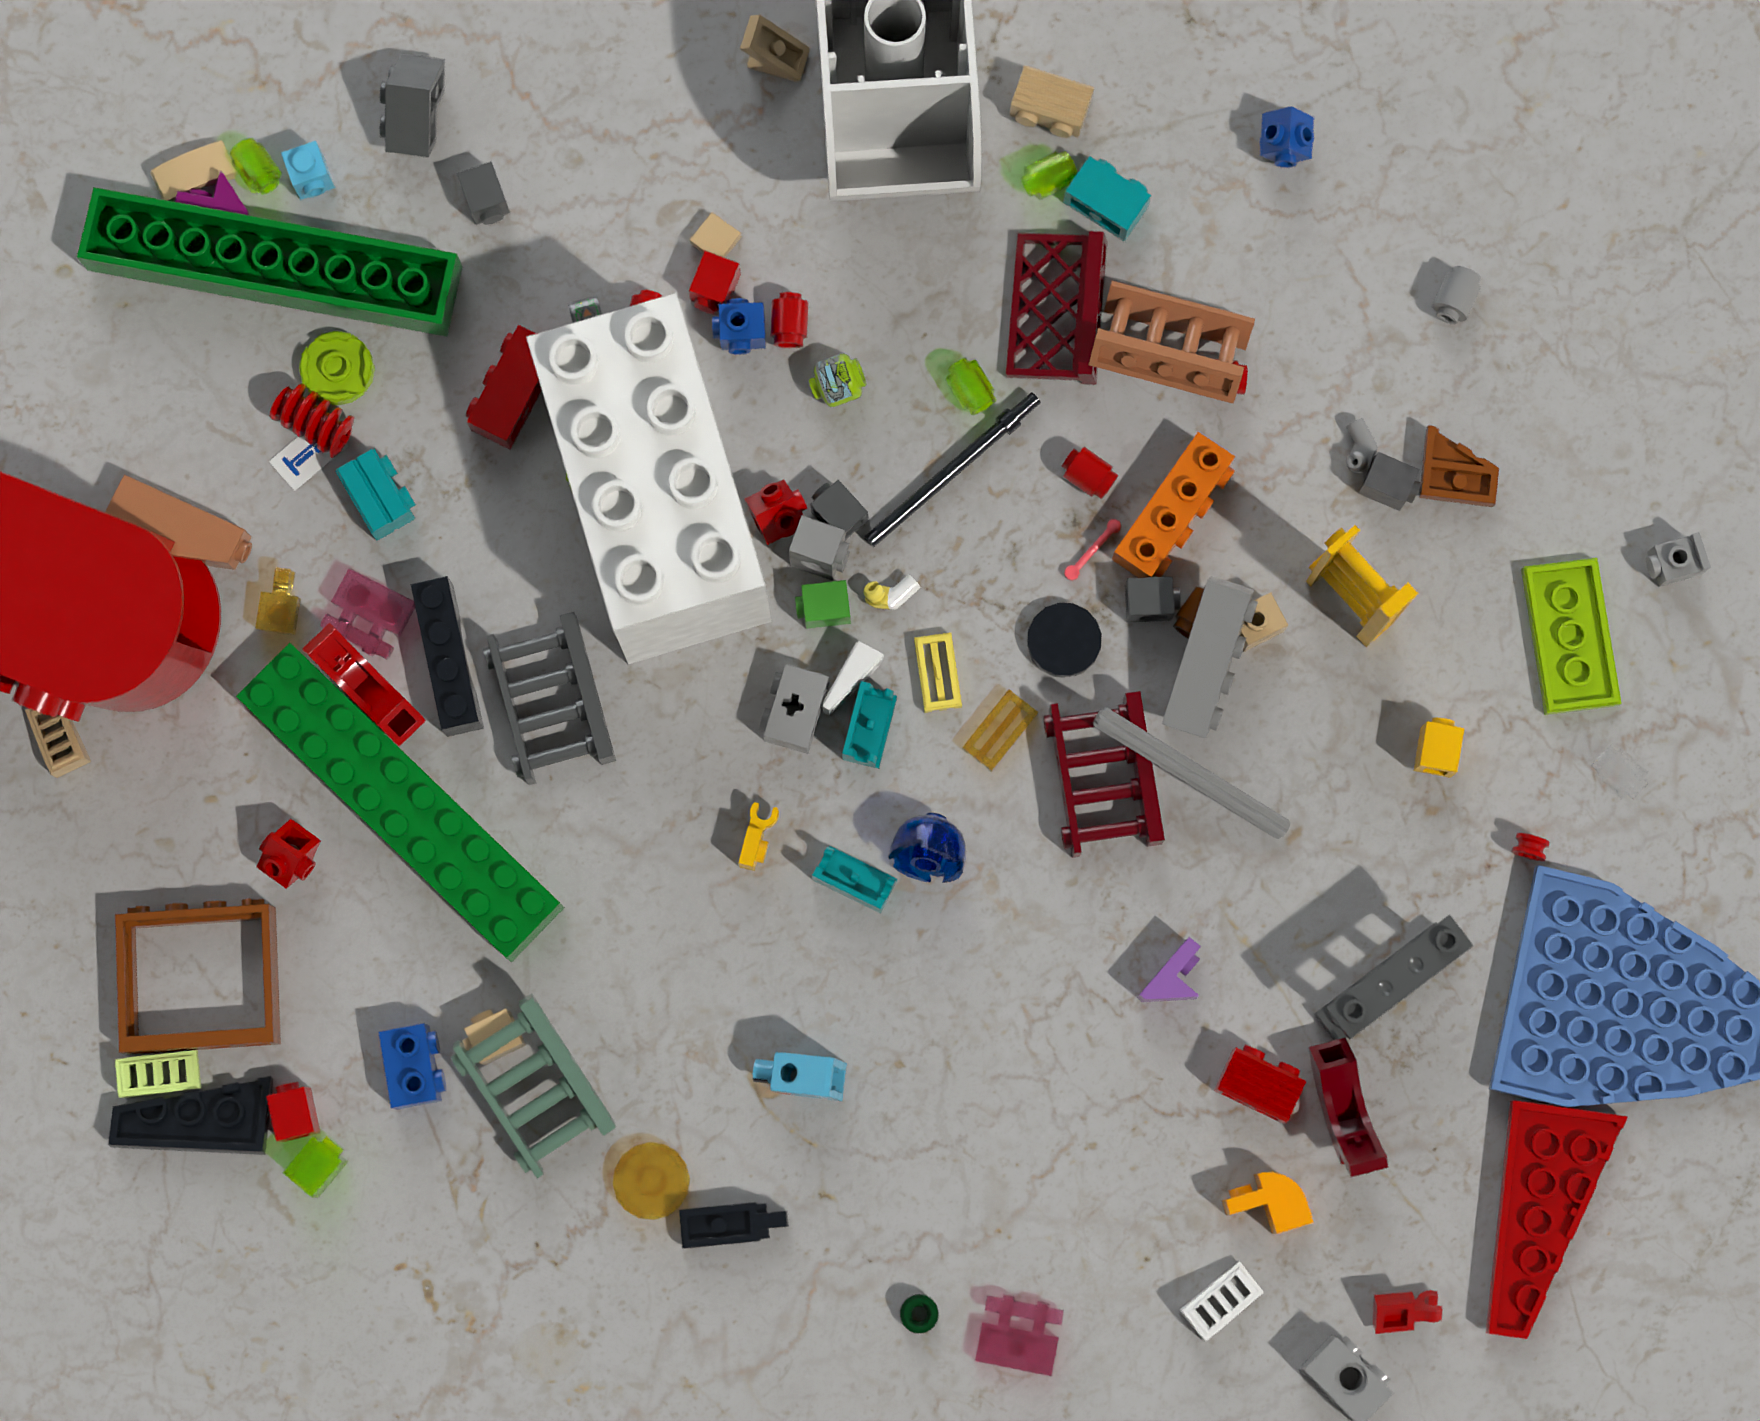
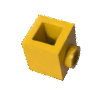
M1435 717L1432 718V722L1426 721L1420 727L1413 771L1448 778L1454 776L1458 772L1465 728L1454 726L1455 721L1446 718Z

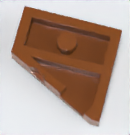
M1428 425L1425 434L1419 498L1494 507L1496 504L1499 467L1485 458H1478L1465 445L1460 442L1456 444L1439 433L1440 429Z

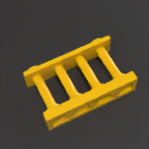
M1354 525L1347 532L1342 528L1338 529L1325 541L1324 544L1328 549L1308 567L1312 572L1306 582L1311 587L1321 577L1324 578L1361 619L1359 623L1363 626V629L1356 637L1367 647L1399 618L1419 593L1409 582L1400 590L1395 585L1391 587L1351 544L1360 531Z

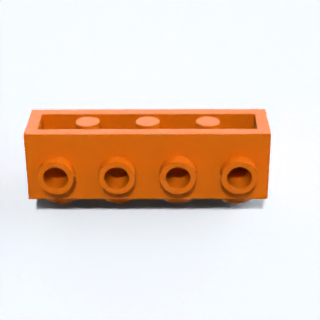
M1197 432L1120 542L1111 560L1138 578L1163 577L1173 560L1168 558L1175 546L1180 549L1183 548L1194 531L1189 526L1196 515L1201 519L1204 518L1215 501L1210 498L1212 492L1217 486L1224 489L1235 473V470L1231 468L1235 456L1200 432Z

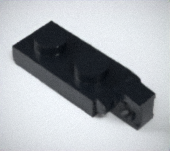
M757 1202L679 1210L682 1249L757 1242L760 1239L770 1238V1228L789 1227L788 1212L767 1213V1203L757 1204Z

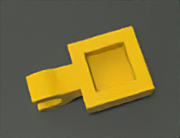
M754 802L750 808V823L738 862L740 868L755 871L757 862L763 864L766 857L769 841L763 840L764 831L773 827L779 818L778 808L773 807L770 818L766 820L760 819L757 816L759 810V803Z

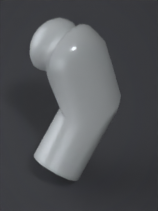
M1360 418L1346 426L1355 443L1350 455L1347 457L1346 464L1351 471L1359 474L1366 472L1371 467L1378 449L1363 418Z

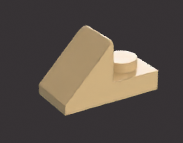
M751 15L740 50L750 55L747 67L792 81H800L810 47L762 15Z

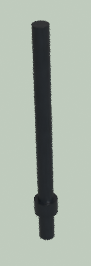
M1031 392L1011 410L1006 408L995 418L997 422L868 532L864 536L867 542L874 548L1006 433L1012 434L1021 426L1020 421L1041 404L1039 398Z

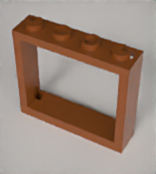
M248 898L242 899V906L227 907L226 901L203 902V908L188 909L187 903H172L165 905V911L150 912V906H136L127 908V913L115 914L119 1053L132 1055L281 1044L276 907L265 904L264 899ZM261 920L265 1027L139 1036L136 928Z

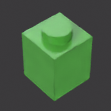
M846 580L801 585L802 596L795 597L797 619L805 618L806 629L851 624Z

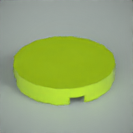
M341 331L323 333L316 337L315 341L303 351L299 364L301 380L306 385L307 390L310 393L313 391L317 392V399L322 402L328 399L330 405L337 406L352 403L363 396L372 384L375 371L372 354L366 345L351 333Z

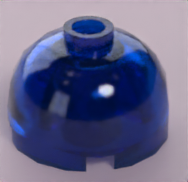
M927 813L926 815H919L906 820L899 827L892 840L888 858L889 860L893 858V867L907 877L923 882H931L930 875L944 876L942 883H948L959 879L963 874L966 861V844L963 834L945 816L939 813Z

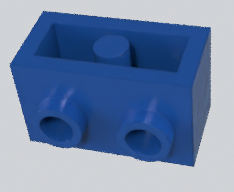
M425 1023L380 1031L379 1039L391 1108L399 1110L441 1102V1092L446 1091V1081L443 1069H437L434 1054L440 1053L437 1032L430 1031V1026Z

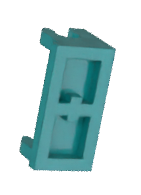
M860 682L842 752L843 760L879 769L897 701V696L894 695L893 690L888 688L880 690L874 688L871 683Z
M831 846L825 849L820 864L816 866L812 874L813 881L880 914L897 882V878Z

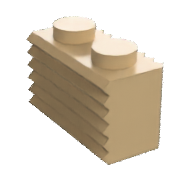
M1024 65L1011 103L1010 116L1015 117L1019 124L1027 127H1035L1038 124L1050 128L1052 134L1061 138H1070L1071 135L1079 137L1093 98L1094 87Z

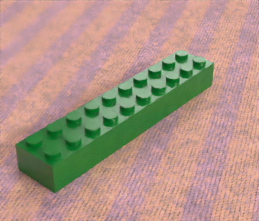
M93 187L77 254L78 260L87 271L446 337L449 332L463 268L457 253Z
M290 642L236 696L510 962H513L565 908Z

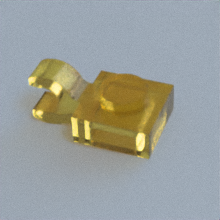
M275 568L272 593L261 592L255 629L295 635L301 598L290 595L295 581V572H292L291 569Z

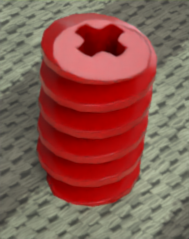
M303 383L299 384L294 390L290 386L284 388L274 400L269 417L274 421L281 420V425L286 429L293 428V433L298 437L305 436V440L310 445L317 444V448L322 453L330 451L331 458L337 456L351 436L355 420L354 416L349 415L344 421H340L343 410L337 407L331 413H328L330 406L328 399L323 400L317 406L315 403L318 393L315 391L305 398L303 395L306 385Z

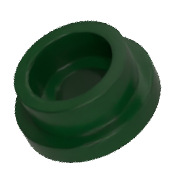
M912 1295L901 1306V1322L910 1332L917 1334L926 1333L938 1321V1307L934 1300L927 1295ZM916 1306H922L927 1311V1316L923 1321H916L912 1318V1310Z

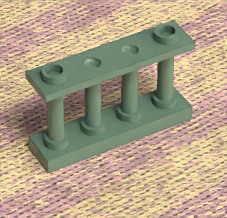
M530 994L519 1001V1007L522 1012L517 1014L518 1019L468 1051L462 1042L458 1040L453 1044V1050L456 1054L451 1056V1059L462 1076L469 1073L519 1150L514 1153V1156L523 1171L527 1173L532 1170L536 1178L544 1175L543 1167L539 1162L540 1159L588 1128L591 1131L598 1128L604 1136L615 1129L616 1125L533 994ZM526 1031L528 1034L535 1031L543 1044L538 1046L539 1051L488 1083L476 1063ZM556 1063L564 1075L558 1079L560 1083L511 1115H508L497 1096L544 1065L552 1066ZM577 1095L585 1107L579 1111L581 1115L537 1144L529 1147L518 1128L567 1096L571 1099Z

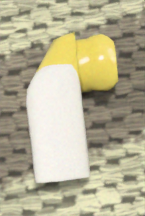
M908 574L894 587L879 585L877 581L869 582L864 587L863 594L867 604L873 608L895 610L921 587Z

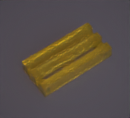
M1009 689L964 744L962 750L972 755L976 761L986 766V769L992 772L1039 712ZM1010 701L1013 702L1016 706L980 750L976 749L974 745ZM1023 710L1027 715L990 760L986 754Z

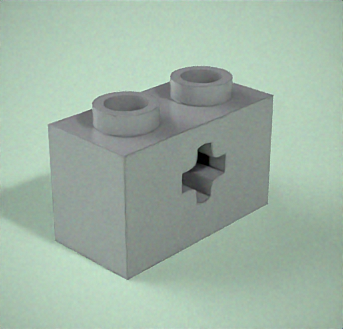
M785 664L782 674L775 673L770 694L776 695L772 710L765 708L759 730L765 731V742L806 754L809 753L822 710V703L829 686V676ZM793 700H797L802 711H795L793 717L788 716L787 708L784 705L789 706Z

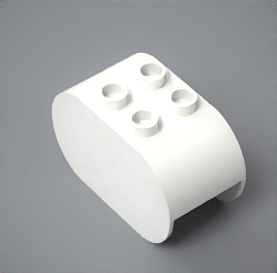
M815 0L829 200L845 201L980 192L981 127L972 0Z

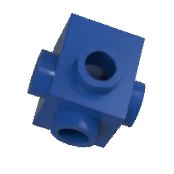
M1293 106L1262 113L1260 156L1273 161L1277 167L1281 168L1295 167L1297 162L1312 159L1314 117Z
M735 298L728 300L727 304H719V316H712L713 339H720L722 350H728L730 354L743 355L750 353L751 349H766L763 302L749 303L747 299Z

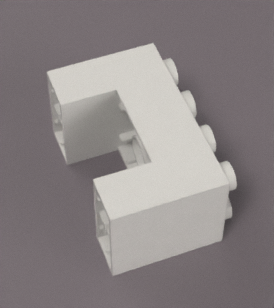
M671 294L528 336L527 341L613 631L627 663L632 664L772 622L766 585L677 294Z

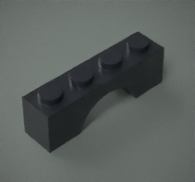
M448 576L410 584L441 730L449 737L484 729L477 693L465 654L461 633V618L454 585Z

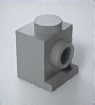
M1700 532L1654 545L1648 551V557L1646 558L1648 572L1652 578H1656L1659 587L1701 576L1711 568ZM1673 553H1679L1682 564H1678L1673 560Z

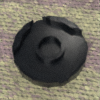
M1056 603L1045 607L1034 617L1028 629L1027 647L1032 661L1041 671L1053 677L1077 676L1084 673L1095 663L1101 650L1102 633L1097 620L1087 609L1074 603Z

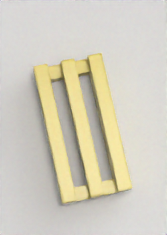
M951 632L914 637L924 713L934 710L943 711L949 708H962ZM939 642H945L953 697L950 700L945 698L937 644ZM930 644L938 698L936 702H931L923 650V645Z

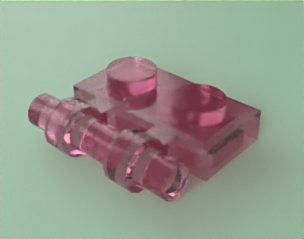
M348 569L331 600L334 605L342 608L343 611L339 619L326 614L321 621L320 627L324 628L330 622L346 640L362 647V652L370 656L376 654L388 660L394 650V646L382 641V638L386 631L398 637L401 636L415 609V604L413 600ZM356 616L373 624L369 633L352 626Z
M1003 1294L1002 1298L987 1295L984 1310L999 1313L997 1325L986 1322L981 1323L975 1361L1052 1376L1059 1337L1044 1334L1046 1323L1061 1326L1064 1310L1050 1308L1049 1303L1037 1301V1305L1015 1301V1296ZM1011 1316L1033 1320L1032 1331L1009 1327Z

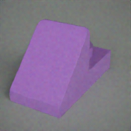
M1188 937L1137 998L1141 1002L1197 999L1199 995L1176 975L1181 972L1186 976L1200 960L1195 953L1201 946L1191 937Z

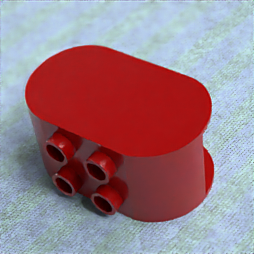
M0 471V691L10 694L15 681H18L19 683L11 701L48 716L57 717L59 715L77 722L80 721L86 705L117 712H140L160 707L175 700L194 685L203 674L218 642L221 627V602L218 587L212 573L202 560L173 557L171 550L175 541Z

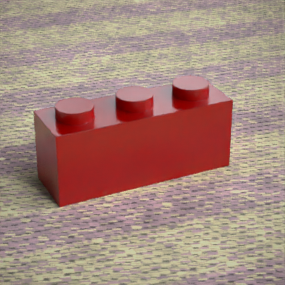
M519 324L513 334L509 332L504 338L500 348V352L503 353L496 366L491 365L483 379L484 390L479 398L474 397L466 411V417L468 418L466 422L472 432L509 450L513 447L542 392L527 341L528 336L537 333Z

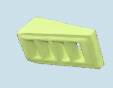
M198 1050L115 1059L117 1090L120 1098L201 1089ZM185 1060L187 1082L180 1083L178 1061ZM169 1062L171 1084H164L163 1063ZM152 1064L154 1086H148L146 1065ZM136 1066L138 1087L132 1088L130 1067Z

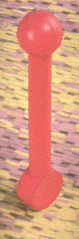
M1117 519L1108 521L1107 529L1076 564L1066 567V579L1069 581L1078 579L1079 570L1113 533H1118L1121 530V523Z

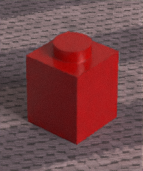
M704 251L689 288L690 300L694 302V306L709 314H714L715 311L719 312V304H727V301L732 298L741 275L740 264Z
M292 1082L277 1086L276 1094L266 1096L277 1142H287L321 1133L311 1088L300 1087L299 1082Z

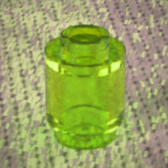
M247 138L237 143L231 149V164L251 193L265 195L278 187L282 172L263 144L257 143L254 138Z
M1055 151L1025 166V175L1021 177V181L1030 197L1035 195L1039 200H1042L1069 186L1078 171L1067 151L1061 153Z
M962 358L948 368L950 374L945 380L964 410L968 409L972 416L981 413L996 402L997 399L993 394L995 389L977 360L968 361L967 358Z

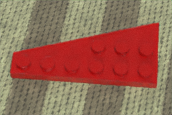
M1515 1100L1510 1101L1486 1334L1528 1339L1547 1297L1546 1293L1555 1274L1559 1271L1564 1260L1562 1258L1570 1240H1573L1597 1187L1600 1174L1606 1161H1609L1620 1130L1623 1129L1628 1116Z

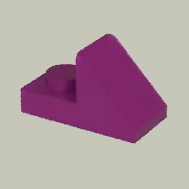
M222 171L219 173L214 197L210 193L198 189H191L189 193L177 191L175 202L250 216Z

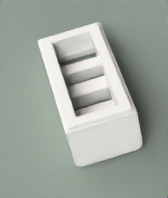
M860 641L856 642L822 703L823 713L828 716L834 713L859 688L860 682H864L881 665L884 660V654Z
M1238 1261L1179 1309V1311L1201 1339L1206 1342L1263 1294L1264 1291L1241 1262ZM1235 1275L1250 1292L1245 1297L1230 1280ZM1223 1285L1238 1302L1233 1307L1219 1291ZM1212 1295L1226 1311L1222 1316L1216 1312L1207 1300ZM1200 1305H1202L1214 1321L1209 1326L1195 1310Z

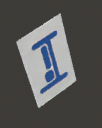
M305 436L293 440L274 456L269 463L296 491L334 458L330 457V451L322 453L317 448V444L310 445L305 440ZM347 443L342 449V451L349 446Z

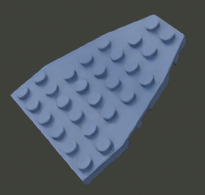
M1537 865L1535 866L1489 1090L1560 1107H1575L1688 1097L1760 1080V982L1750 972L1743 971L1727 958L1729 955L1718 946L1680 923L1672 922L1654 911L1655 908L1645 902L1641 903L1623 892V889L1616 884Z

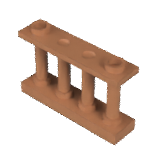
M1112 281L1104 308V313L1114 315L1110 331L1098 328L1089 365L1234 404L1244 367L1232 364L1236 348L1246 350L1255 318ZM1128 319L1150 325L1146 341L1124 335ZM1164 329L1186 334L1182 350L1160 345ZM1200 338L1222 344L1218 360L1196 354Z

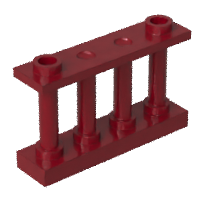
M1141 692L1125 693L1123 704H1119L1118 709L1111 710L1147 732ZM1058 703L1050 704L1049 715L1043 716L1046 738L1053 737L1067 823V826L1061 827L1064 850L1071 849L1072 858L1080 857L1082 853L1081 843L1133 835L1145 838L1147 847L1162 845L1165 837L1152 762L1125 745L1066 754L1063 732L1095 727L1093 722L1099 711L1060 717ZM1125 760L1127 764L1133 763L1135 778H1131L1130 783L1072 791L1069 769ZM1132 798L1133 801L1139 800L1141 815L1136 816V820L1078 828L1075 806Z

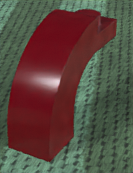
M1346 1037L1308 1047L1318 1098L1330 1138L1341 1165L1345 1164L1350 1177L1389 1168L1387 1155L1372 1126L1360 1085L1357 1060Z

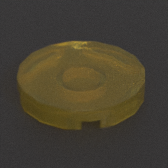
M647 1142L632 1147L622 1155L614 1170L613 1187L616 1199L627 1212L637 1218L655 1220L667 1217L681 1207L689 1193L690 1176L687 1164L677 1151L665 1144Z

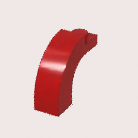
M330 622L302 648L399 747L426 721Z

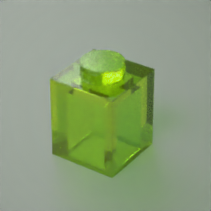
M312 1136L282 1173L310 1197L319 1198L348 1161L341 1156L345 1150L332 1138L326 1136L322 1140L320 1137Z

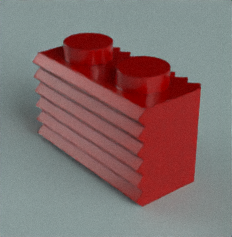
M1245 1044L1242 1050L1237 1047L1234 1048L1214 1091L1279 1123H1288L1306 1084V1080L1298 1077L1301 1071L1282 1061H1279L1278 1066H1274L1263 1060L1266 1055L1265 1053Z

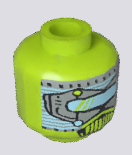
M844 353L817 362L814 366L815 377L809 379L815 399L823 398L829 407H836L860 398L862 387L867 386L859 360L857 358L851 359L849 355Z

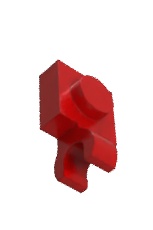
M1434 1290L1423 1291L1416 1299L1412 1291L1374 1295L1373 1326L1375 1333L1414 1331L1415 1322L1435 1323L1441 1321L1443 1309L1442 1306H1437L1438 1292Z

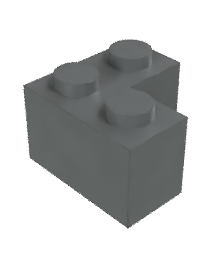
M401 54L395 67H390L387 82L383 81L380 88V103L385 104V115H382L380 121V137L385 138V152L421 157L430 156L436 143L437 107L444 95L445 59Z

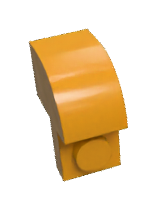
M1262 1172L1253 1174L1257 1190L1253 1191L1251 1184L1228 1190L1231 1198L1221 1200L1226 1215H1232L1263 1205L1272 1234L1282 1233L1314 1223L1307 1199L1300 1186L1291 1178L1280 1173Z

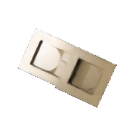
M221 140L177 156L151 170L150 174L162 199L175 202L177 191L189 193L191 189L201 190V188L217 184L220 171L223 172L227 180L235 179L237 170Z

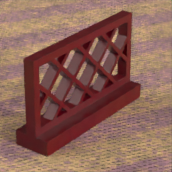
M1089 231V235L1017 233L1006 363L1007 378L1081 381V384L1096 385L1098 368L1090 366L1089 361L1098 328L1101 329L1108 244L1104 231ZM1025 244H1041L1049 253L1032 266L1024 257ZM1048 244L1057 246L1052 249ZM1068 245H1082L1081 258L1070 267L1058 255ZM1054 258L1065 272L1049 284L1038 271ZM1025 265L1029 270L1023 274V268ZM1079 268H1080V278L1074 273V272H1076ZM1034 275L1045 286V289L1029 301L1022 293V285ZM1071 276L1079 285V292L1066 303L1055 289ZM1051 293L1062 307L1046 320L1035 306ZM1022 300L1026 305L1020 310ZM1075 304H1077V314L1072 309ZM1029 311H1032L1043 324L1026 337L1019 329V320ZM1068 312L1076 320V328L1063 338L1052 324ZM1049 329L1059 340V343L1043 355L1032 342L1045 330ZM1019 335L1023 341L1017 345ZM1075 338L1073 349L1069 343ZM1027 346L1040 358L1030 368H1015L1016 356ZM1065 347L1073 356L1072 370H1057L1049 360ZM1045 364L1049 369L1040 368Z

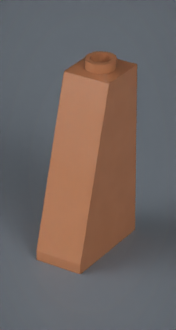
M127 475L122 477L105 511L109 515L175 541L171 550L173 557L202 560L207 566L235 570L239 562L244 563L252 550V543L249 542L251 536L245 529Z

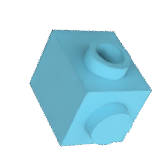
M316 140L281 152L290 180L300 200L319 196L325 191L335 188L326 160Z

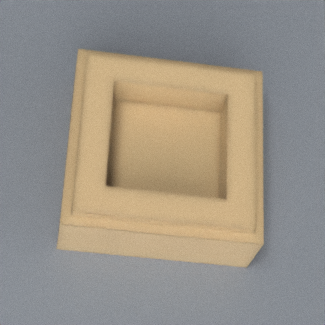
M711 212L690 239V244L702 253L708 251L726 258L742 235L737 229Z

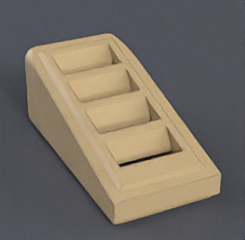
M32 709L25 710L50 775L59 778L91 762L73 720L57 715V717H50L40 722L38 716L43 713ZM60 721L62 722L63 727L45 734V728ZM67 734V740L51 747L50 741ZM72 747V753L59 759L56 758L55 754Z

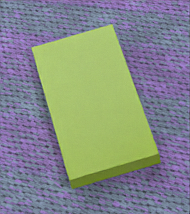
M1598 558L1524 566L1521 569L1544 715L1621 705Z

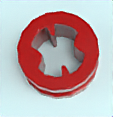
M1526 833L1516 834L1515 839L1518 840V845L1512 848L1513 854L1534 861L1546 860L1543 850L1549 847L1550 842L1548 840Z

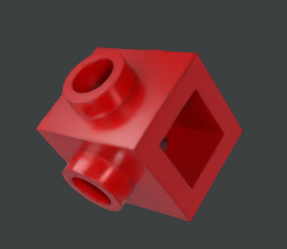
M784 479L777 483H770L759 492L744 499L753 521L767 545L795 534L800 518L803 515L802 511L808 509L798 489L792 491Z
M290 819L275 833H269L259 847L262 855L256 868L287 889L298 878L304 881L313 871L316 862L312 859L321 840Z

